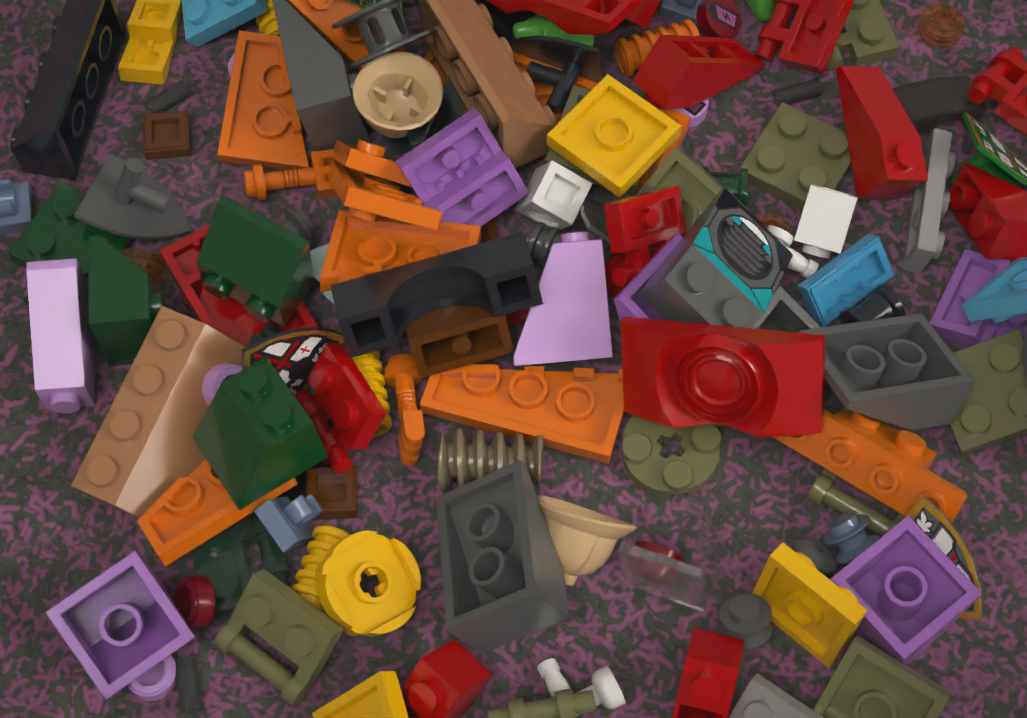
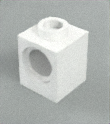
M551 160L535 169L526 187L529 194L520 199L515 210L538 223H545L548 229L556 227L562 230L573 224L593 183Z
M811 184L794 239L804 243L802 251L829 259L831 251L841 254L858 196Z

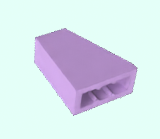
M590 232L561 234V243L552 244L538 282L543 304L530 307L512 356L513 366L613 357L602 239L590 240Z
M76 258L27 262L26 273L35 391L46 410L51 409L57 413L69 414L79 411L80 407L95 406L96 338L89 326V284Z

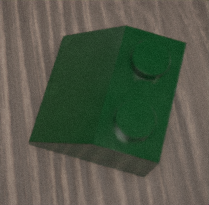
M222 195L215 208L196 262L202 279V285L207 291L220 299L227 300L228 297H231L244 304V309L259 321L268 323L271 319L285 326L315 281L309 241Z
M91 236L89 237V326L109 366L133 364L161 306L166 307L164 295L162 292H155L150 277L145 271L101 237Z
M267 357L221 383L193 435L195 443L239 510L328 457L312 420Z

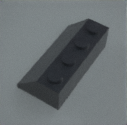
M66 0L61 16L55 18L52 26V41L48 52H43L39 60L38 79L34 89H30L25 98V114L21 125L16 127L11 135V151L23 172L76 180L127 34L116 0Z

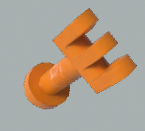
M334 149L310 152L311 167L264 173L262 164L252 165V170L243 171L246 197H256V201H265L267 199L266 191L285 189V187L294 188V186L304 187L315 185L318 200L337 197V193L327 178L331 162L335 160L332 158Z
M397 354L389 358L387 366H385L383 371L385 383L396 390L400 423L397 435L399 457L403 464L413 466L419 461L425 435L422 410H417L415 385L421 382L422 378H419L413 355Z

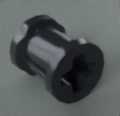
M878 285L870 292L869 298L855 308H845L840 312L839 317L841 324L905 316V310L901 301L892 290L884 285Z

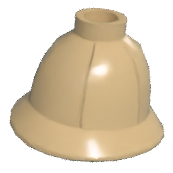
M392 52L374 58L362 68L354 82L353 98L357 110L375 131L396 139L407 136L409 130L423 126L434 117L442 103L443 84L438 71L423 57L409 52Z
M545 495L537 496L564 571L566 585L574 586L578 576L594 573L605 564L613 552L617 540L637 529V526L564 500Z

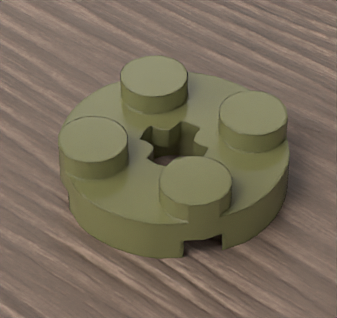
M633 415L626 424L622 434L621 452L624 468L628 477L636 486L653 496L671 498V495H682L684 493L689 495L698 492L712 479L717 469L720 458L721 434L714 425L672 428ZM672 439L680 443L679 449L683 452V455L679 457L671 454L667 459L660 455L662 446L659 443L661 441L669 442Z

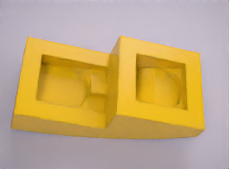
M182 0L136 1L127 23L130 38L118 66L121 81L157 85L165 84L179 32Z

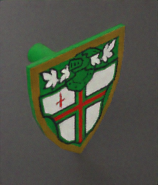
M964 111L962 113L963 119L975 147L979 150L967 163L973 164L1016 186V181L1008 175L1010 174L1027 186V166L996 136ZM960 170L949 180L951 185L955 182Z

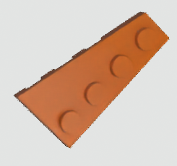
M470 364L429 376L419 406L423 414L492 433L503 432V436L514 439L517 433L523 434L524 441L533 443L537 435H542L544 447L610 464L625 414L622 369H619L618 373H594V368H574V372L544 371V366H525L524 370L499 369V366L494 364Z

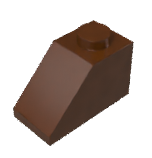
M458 305L434 310L418 318L406 329L419 378L514 352L506 316L494 317L489 312L474 306Z

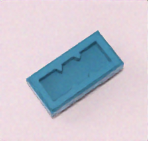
M868 233L797 285L812 319L820 327H826L839 317L842 310L847 307H853L868 296L875 287L884 284L892 278L894 273L879 236Z

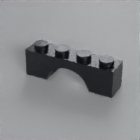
M522 232L331 285L337 319L350 358L399 345L403 333L414 321L440 308L458 305L474 306L489 312L494 317L543 304L534 264Z

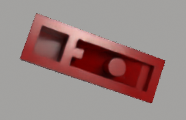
M660 35L634 77L633 82L645 92V99L654 107L661 108L662 110L690 108L761 72L765 63L736 38Z
M840 65L836 68L858 199H899L928 181L920 135L880 67Z

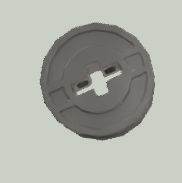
M403 0L380 1L332 25L333 29H338L355 22L369 55L353 62L350 65V69L409 45L434 33L435 30L431 28L411 35L398 6V3Z

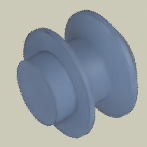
M848 512L836 517L827 525L829 532L823 537V542L827 545H838L840 550L834 557L837 564L848 565L880 539L879 535H867L864 531V528L870 522V518L867 515L856 516L854 512Z

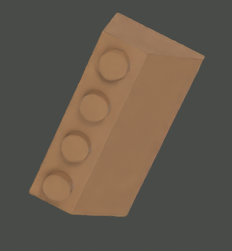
M418 0L421 32L431 28L435 30L434 33L422 39L448 82L451 81L465 110L468 112L475 108L481 114L499 147L509 157L515 168L548 154L550 147L547 145V134L557 125L555 116L548 105L541 106L535 97V87L529 74L525 70L520 72L514 64V55L506 38L497 37L486 6L484 4L477 5L475 0Z
M161 306L71 487L94 501L138 520L179 477H188L205 459L193 439V435L209 407L202 393L203 380L207 372L218 364L230 363L242 366V349L246 347L203 322Z

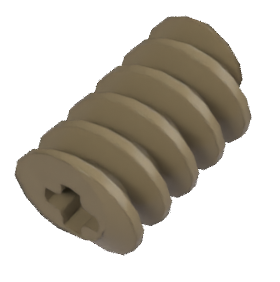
M463 429L456 430L451 442H446L443 431L438 462V483L440 489L448 491L455 477H457L458 485L461 487L474 481V479H479L521 460L527 466L533 486L537 484L540 490L544 446L543 436L537 435L531 449L526 448L523 434L517 433L511 447H506L503 432H497L492 444L486 445L484 434L481 430H477L471 444L466 443Z

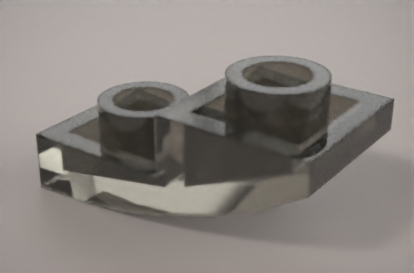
M969 76L932 78L893 88L894 93L918 133H931L934 128H937L941 120L964 121L962 116L964 111L979 121L987 110L984 102L974 104L969 100L968 91L972 88V81Z

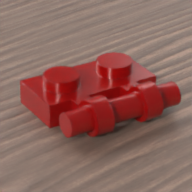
M773 0L776 6L769 23L764 24L758 35L760 44L755 56L760 60L771 63L776 49L781 48L778 59L783 65L823 75L854 0ZM792 12H797L790 29H786Z
M1012 46L1007 50L997 53L990 61L989 69L982 70L972 80V88L968 91V98L974 104H981L984 100L992 98L995 99L999 104L994 113L1004 119L1012 128L1027 135V62L1023 60L1022 51L1018 47Z
M679 186L662 187L604 204L611 252H625L626 258L621 267L613 270V282L619 287L627 285L674 234L679 233L682 235L687 233ZM652 244L653 251L650 253L648 245Z
M326 343L307 378L315 392L314 396L308 390H301L294 396L312 420L328 457L322 461L330 463L337 474L347 472L353 465L347 451L349 449H366L387 412L353 359L350 358L342 343ZM329 417L334 423L333 428L328 423Z

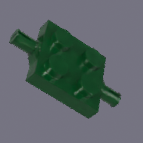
M60 180L8 254L12 262L24 268H27V262L76 258L89 284V237H101L123 255L136 238L118 236L74 218L75 212L87 193ZM27 294V296L23 298V301L26 305L29 306Z

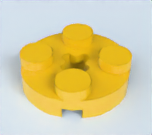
M375 531L357 532L334 544L328 550L324 560L318 564L315 570V579L318 584L321 604L330 619L344 628L343 633L348 636H379L398 629L412 616L416 606L413 607L416 601V591L421 590V574L413 554L399 540L395 538L388 539L383 535L376 534L378 532ZM363 570L368 577L376 575L379 579L380 584L374 588L376 597H371L368 592L364 593L360 587V582L362 581L360 575Z

